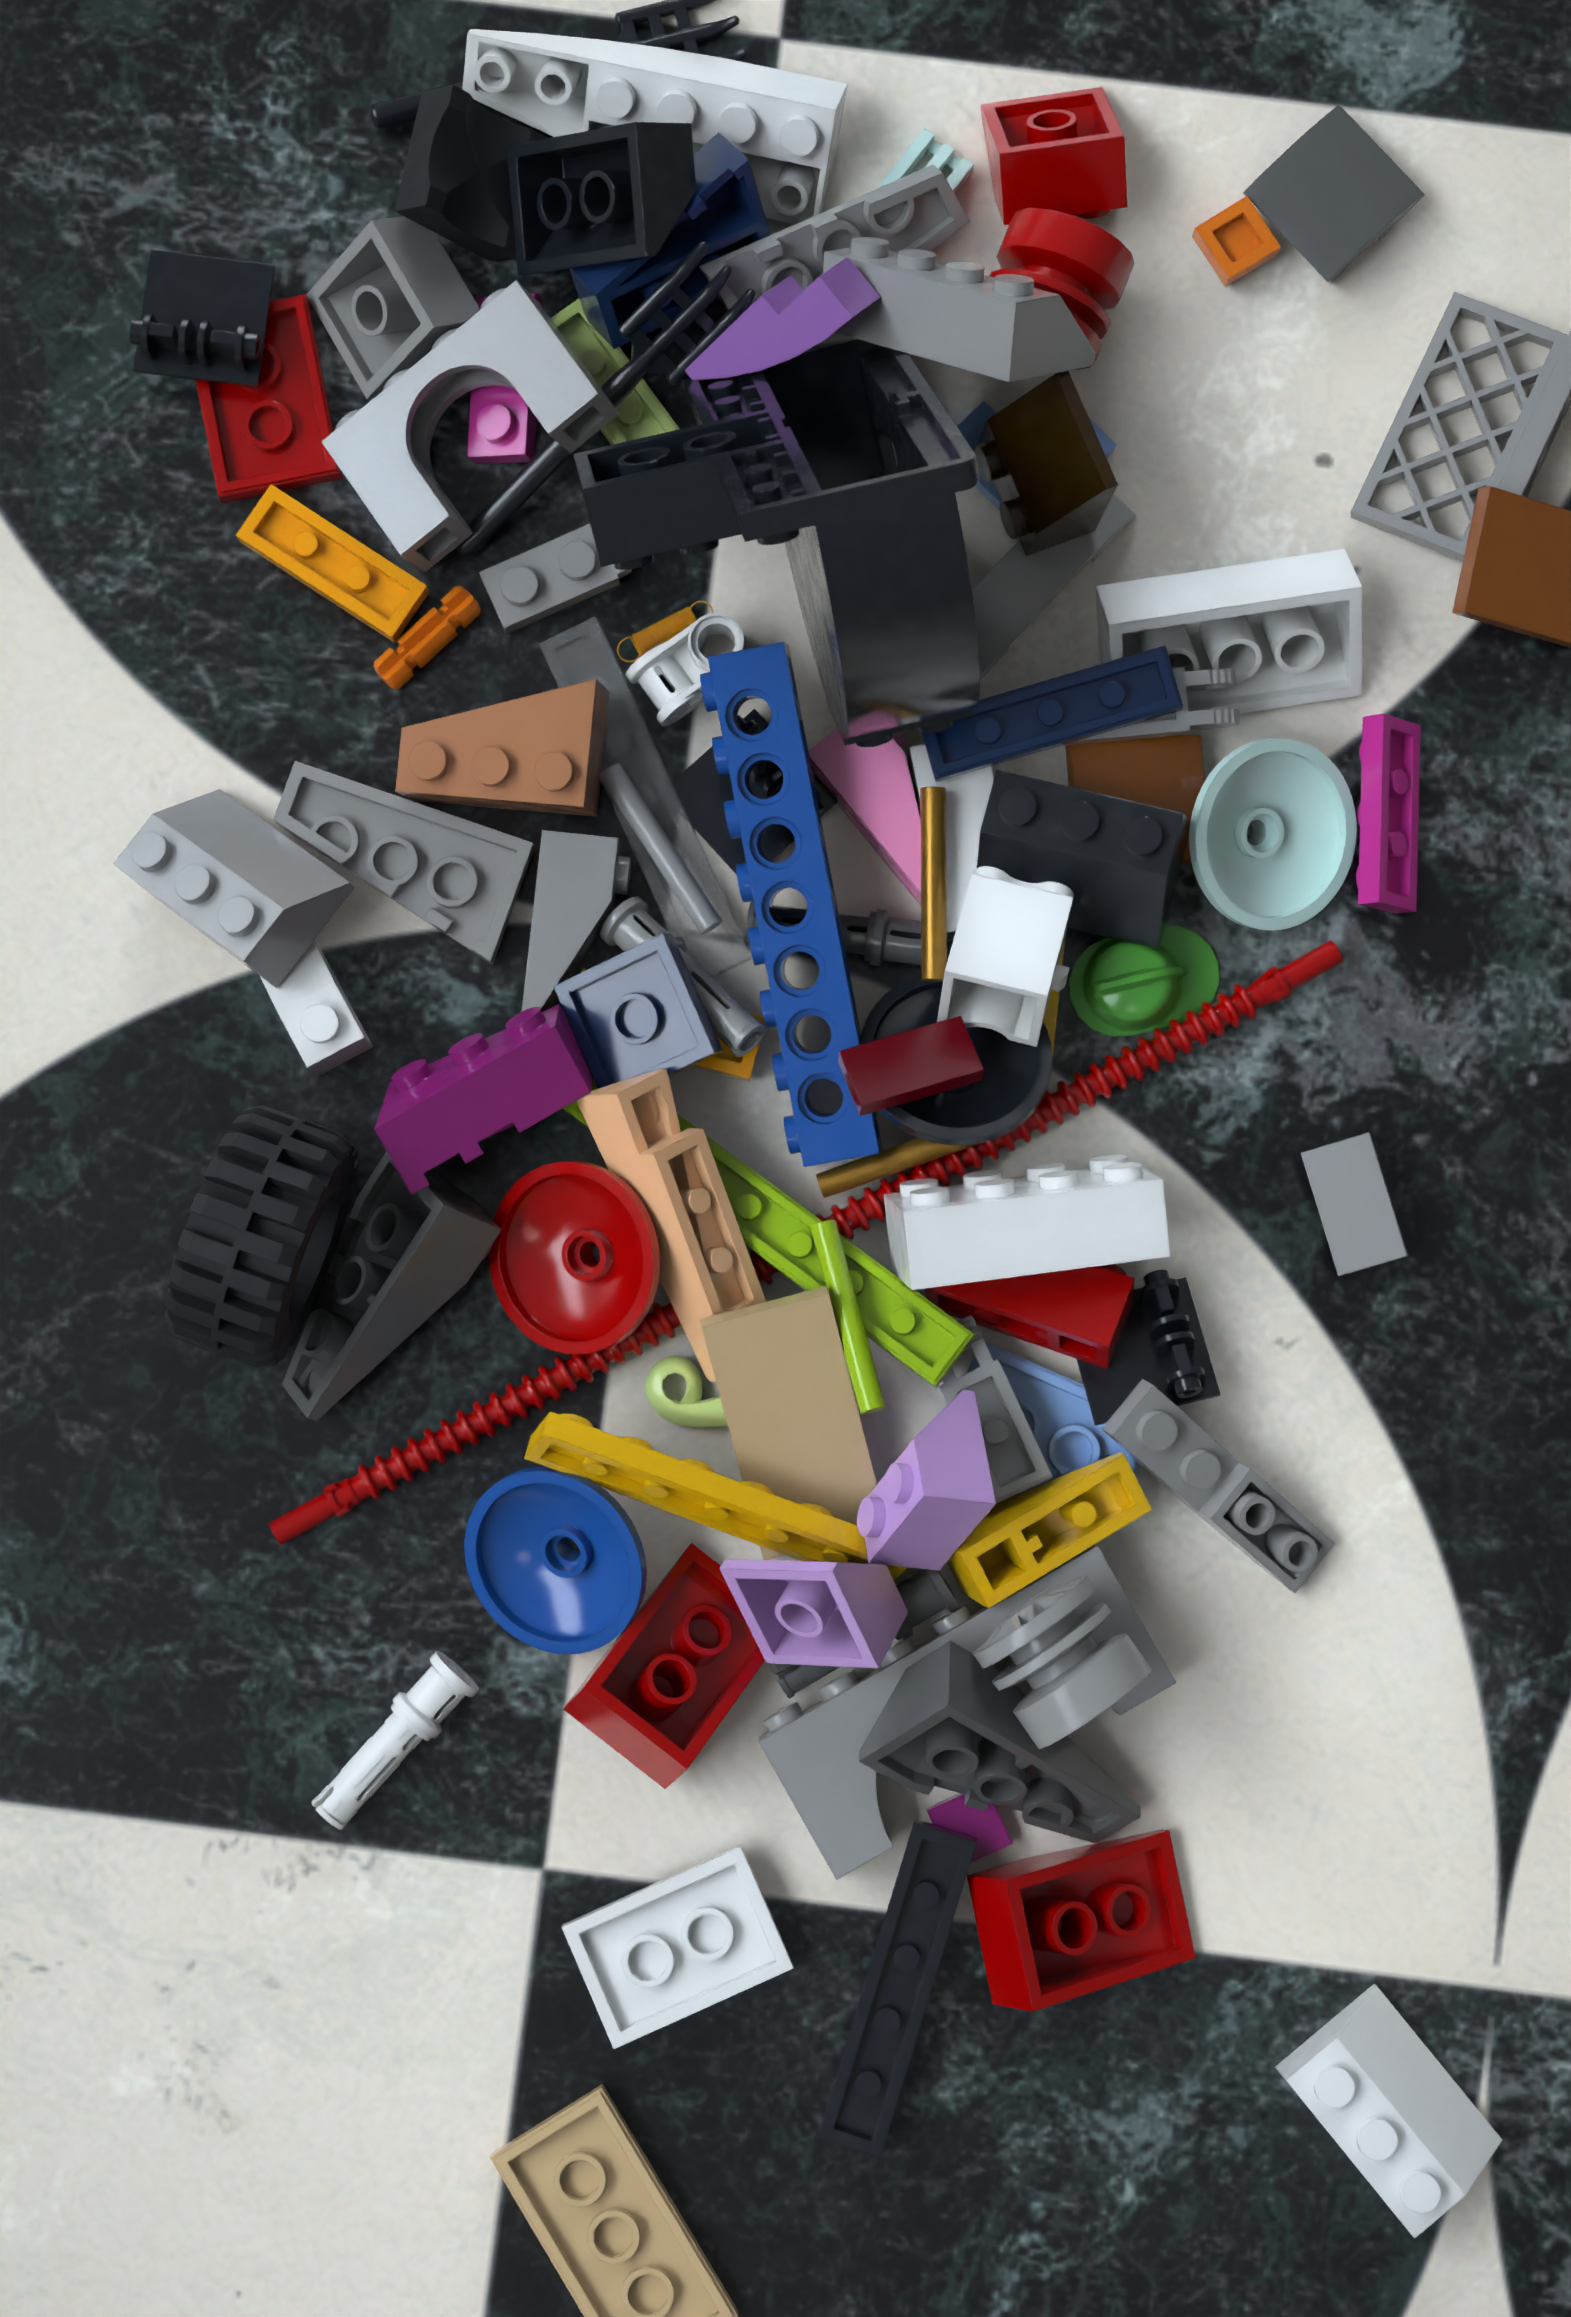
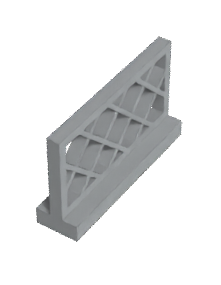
M1454 292L1352 507L1351 518L1463 562L1474 511L1471 497L1477 495L1478 488L1492 486L1528 497L1571 405V331L1567 335ZM1462 315L1485 324L1491 341L1459 353L1451 333L1459 316ZM1499 330L1510 334L1501 337ZM1525 341H1531L1550 349L1543 366L1517 375L1507 352V348ZM1446 347L1450 357L1438 361ZM1497 353L1507 380L1475 392L1465 365ZM1455 369L1466 396L1433 408L1425 389L1429 379ZM1535 383L1527 399L1523 387ZM1513 391L1521 409L1518 420L1491 430L1481 403ZM1420 401L1424 412L1412 416ZM1471 407L1482 435L1450 447L1439 419ZM1430 424L1440 451L1407 463L1400 446L1404 433ZM1509 438L1501 454L1497 442ZM1487 446L1496 466L1492 475L1466 486L1455 458ZM1394 456L1399 467L1387 471ZM1445 462L1456 490L1423 502L1413 474ZM1403 478L1415 505L1394 514L1370 506L1379 487ZM1462 501L1470 522L1461 541L1436 532L1429 513ZM1420 517L1423 526L1410 522V520Z

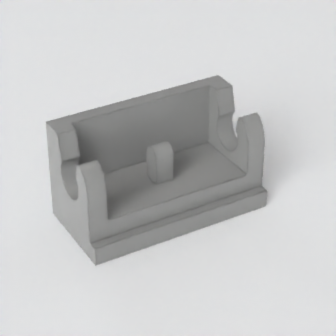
M1369 1132L1301 1153L1338 1276L1408 1257L1372 1136Z

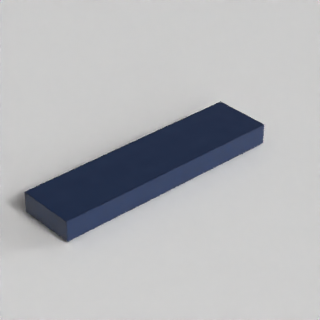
M1164 645L978 701L976 708L971 709L972 716L956 719V724L951 728L939 732L921 731L935 782H939L1183 710V704L1167 648Z

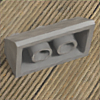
M221 789L153 813L113 863L150 895L275 988L280 985L355 888L345 878Z

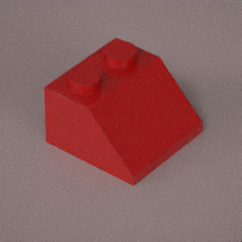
M1103 87L981 104V117L994 198L1004 225H1009L1016 211L1026 208L1051 209L1084 219L1099 218L1107 215L1110 210L1127 208L1125 139Z

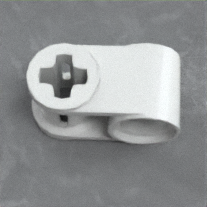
M709 613L700 617L669 641L645 653L626 671L628 680L633 684L639 683L659 710L656 718L662 726L678 721L704 700L700 674L710 672L708 658L701 654V648L709 637L720 634L730 637L735 642L732 652L747 649L743 631L739 623L731 616L723 613ZM659 676H664L674 690L673 693L668 690Z

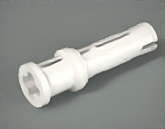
M436 1651L430 1657L432 1666L407 1693L399 1692L393 1698V1704L391 1705L393 1713L385 1720V1723L348 1761L332 1782L312 1800V1805L316 1807L315 1810L335 1828L343 1830L369 1797L371 1798L398 1768L405 1757L423 1739L425 1741H429L431 1738L436 1739L442 1732L440 1723L465 1696L473 1697L479 1691V1687L474 1680L445 1654Z

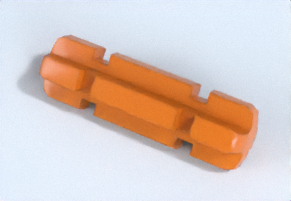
M460 585L455 586L440 600L443 603L441 608L437 610L432 607L397 640L399 647L395 650L389 647L375 660L373 667L376 673L389 687L394 690L400 689L414 676L412 669L416 665L420 668L425 666L458 635L455 632L458 626L467 627L480 614V605L469 591Z

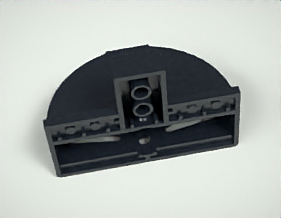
M851 337L813 346L790 360L757 372L728 378L692 380L688 375L684 378L688 402L698 425L574 454L601 567L614 564V567L618 570L635 569L651 563L654 560L653 555L676 549H679L680 553L686 555L699 554L716 548L719 545V539L741 534L745 542L755 539L762 545H774L785 542L803 620L826 695L827 704L845 746L856 744L859 747H875L892 740L893 734L919 729L922 732H939L954 726L957 722L956 719L972 716L971 709L976 708L980 696V662L971 582L955 493L969 490L977 484L979 479L977 458L908 353ZM892 442H893V444H894V448H895V452H896L898 467H897V464H896V459H895V455H894V450H893Z

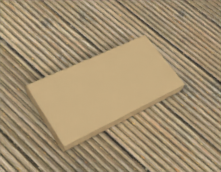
M827 1286L700 1319L742 1481L761 1483L769 1487L774 1495L798 1504L811 1503L820 1505L828 1509L833 1517L857 1525L859 1506L862 1500L875 1488L877 1482ZM760 1546L763 1560L784 1556V1554Z
M603 2084L491 2154V2161L584 2317H738V2309Z

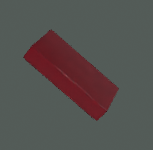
M961 1016L839 1051L838 1057L839 1066L860 1116L982 1081L984 1072Z

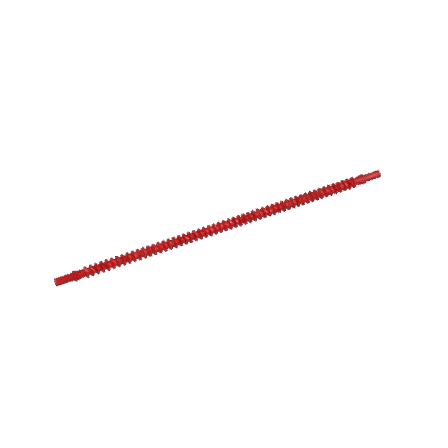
M1330 940L1279 969L1274 966L1269 968L1261 977L1244 988L1240 984H1235L1233 986L1234 994L1228 997L1224 993H1219L1215 1005L1202 1002V1011L1198 1014L1190 1010L1186 1011V1020L1182 1023L1171 1019L1169 1021V1030L1163 1032L1160 1028H1155L1153 1030L1154 1038L1147 1041L1144 1037H1139L1137 1039L1138 1046L1135 1049L1131 1050L1128 1046L1124 1045L1121 1047L1122 1055L1120 1057L1114 1058L1108 1054L1105 1056L1106 1064L1098 1067L1097 1064L1091 1063L1089 1065L1090 1073L1082 1076L1079 1072L1073 1073L1074 1081L1071 1084L1066 1085L1065 1082L1058 1081V1090L1052 1094L1046 1090L1041 1103L1034 1113L1008 1134L934 1159L925 1164L912 1167L913 1170L908 1173L900 1171L896 1173L897 1178L892 1182L881 1178L879 1189L872 1191L871 1188L865 1187L863 1189L864 1197L856 1200L853 1196H849L847 1198L848 1205L845 1208L840 1209L837 1205H832V1214L824 1218L819 1213L815 1216L821 1221L835 1220L839 1234L845 1236L848 1240H853V1231L856 1228L861 1227L864 1231H869V1222L877 1218L882 1223L886 1221L884 1194L899 1193L900 1183L916 1179H938V1184L942 1183L947 1187L951 1185L950 1177L958 1174L963 1178V1175L967 1174L966 1169L969 1166L974 1165L977 1169H982V1160L990 1156L993 1160H998V1151L1006 1147L1010 1152H1013L1016 1148L1014 1142L1019 1139H1023L1026 1143L1031 1142V1133L1033 1131L1039 1130L1040 1133L1046 1134L1048 1123L1054 1121L1056 1124L1062 1125L1064 1123L1063 1115L1070 1112L1072 1115L1078 1116L1080 1114L1079 1107L1082 1104L1086 1103L1089 1107H1095V1098L1099 1095H1103L1107 1099L1111 1098V1089L1113 1087L1119 1086L1121 1089L1126 1090L1128 1088L1127 1080L1134 1077L1136 1080L1142 1081L1146 1069L1150 1068L1154 1072H1159L1162 1060L1166 1059L1169 1063H1175L1177 1052L1183 1051L1189 1055L1192 1053V1044L1199 1042L1200 1045L1206 1046L1210 1034L1214 1033L1216 1036L1222 1037L1224 1036V1027L1230 1024L1233 1028H1239L1242 1016L1246 1015L1249 1019H1255L1257 1009L1264 1005L1267 1006L1273 1002L1289 998L1291 990L1343 963L1338 947ZM751 1250V1261L759 1282L764 1281L766 1284L771 1285L773 1283L772 1275L780 1271ZM655 1302L652 1305L654 1312L645 1316L635 1331L618 1344L589 1354H572V1357L567 1360L557 1356L555 1357L556 1365L553 1368L547 1369L544 1365H540L538 1368L539 1375L531 1378L528 1374H524L522 1376L523 1384L515 1387L512 1383H507V1392L504 1395L498 1396L495 1392H491L489 1394V1403L482 1405L479 1401H475L473 1403L474 1410L468 1414L463 1410H458L456 1414L457 1420L449 1423L448 1420L442 1419L440 1421L441 1429L433 1432L430 1428H425V1437L422 1440L417 1441L414 1437H409L407 1440L408 1447L400 1450L399 1447L393 1446L391 1448L392 1455L389 1458L384 1459L381 1455H376L375 1465L370 1468L365 1464H360L358 1466L359 1473L355 1476L324 1486V1493L269 1522L273 1535L278 1543L282 1545L335 1515L339 1518L345 1516L353 1507L370 1496L379 1500L381 1498L380 1490L385 1487H389L392 1491L397 1490V1481L399 1479L405 1478L407 1481L412 1482L414 1480L413 1472L418 1469H422L425 1473L430 1472V1463L434 1460L445 1464L448 1452L454 1451L456 1454L461 1455L463 1453L462 1445L467 1442H471L474 1446L479 1445V1436L483 1433L494 1437L496 1435L495 1427L500 1424H504L507 1428L512 1427L511 1419L516 1415L527 1419L530 1407L536 1406L539 1410H543L545 1408L544 1400L549 1397H553L556 1401L561 1400L560 1392L565 1388L576 1392L578 1389L577 1382L585 1379L588 1383H592L594 1381L593 1373L601 1370L604 1374H609V1365L612 1362L618 1361L621 1365H625L627 1354L634 1352L637 1356H641L643 1354L642 1347L648 1343L653 1347H658V1338L661 1335L666 1334L669 1338H674L676 1335L674 1329L681 1326V1323L671 1302L663 1307Z

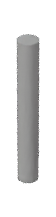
M617 763L607 768L599 775L607 791L700 934L704 935L712 931L722 923V919L621 764Z

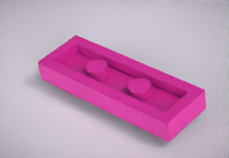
M1387 714L1363 717L1362 742L1359 748L1361 803L1359 804L1357 814L1360 826V843L1356 883L1358 887V905L1397 914L1416 912L1421 725Z

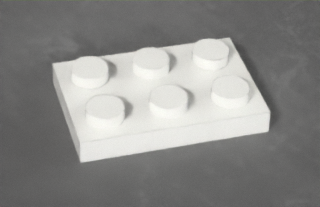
M742 1845L736 1846L562 1925V1930L613 2049L794 1969L793 1962Z

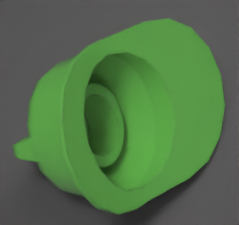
M1165 925L1159 950L1107 937L1090 945L1076 960L1069 978L1070 1000L1078 1017L1091 1029L1109 1036H1132L1153 1031L1155 1028L1169 1027L1171 1019L1182 1023L1186 1020V1011L1190 1010L1198 1014L1202 1011V1002L1211 1003L1219 985V963L1211 946L1201 936L1192 930L1178 925Z

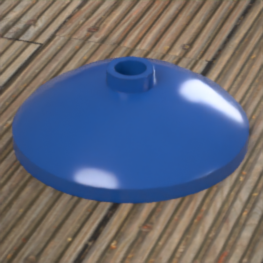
M530 1467L518 1470L499 1480L482 1495L472 1510L464 1540L468 1575L473 1589L486 1611L512 1636L525 1644L546 1652L580 1654L608 1644L632 1622L645 1594L647 1582L646 1557L640 1536L627 1512L600 1485L588 1478L559 1472L548 1467ZM568 1538L577 1544L580 1552L570 1546Z

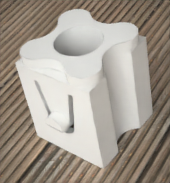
M982 866L976 868L970 878L945 968L937 1022L961 1016L966 1029L970 1027L989 1028L1003 1034L1010 1041L1037 1047L1051 991L1062 990L1066 985L1070 967L1058 964L1074 898L1072 890L1061 883L1051 881L1041 883L1023 882L995 867Z

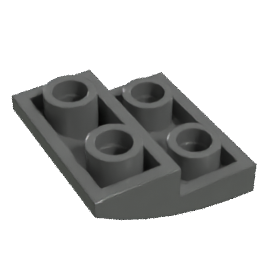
M1337 105L1303 134L1243 192L1330 284L1376 238L1380 241L1425 196L1416 184L1340 105Z

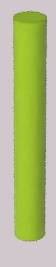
M835 1220L816 1223L810 1228L825 1284L829 1292L860 1414L874 1413L885 1409L886 1406Z

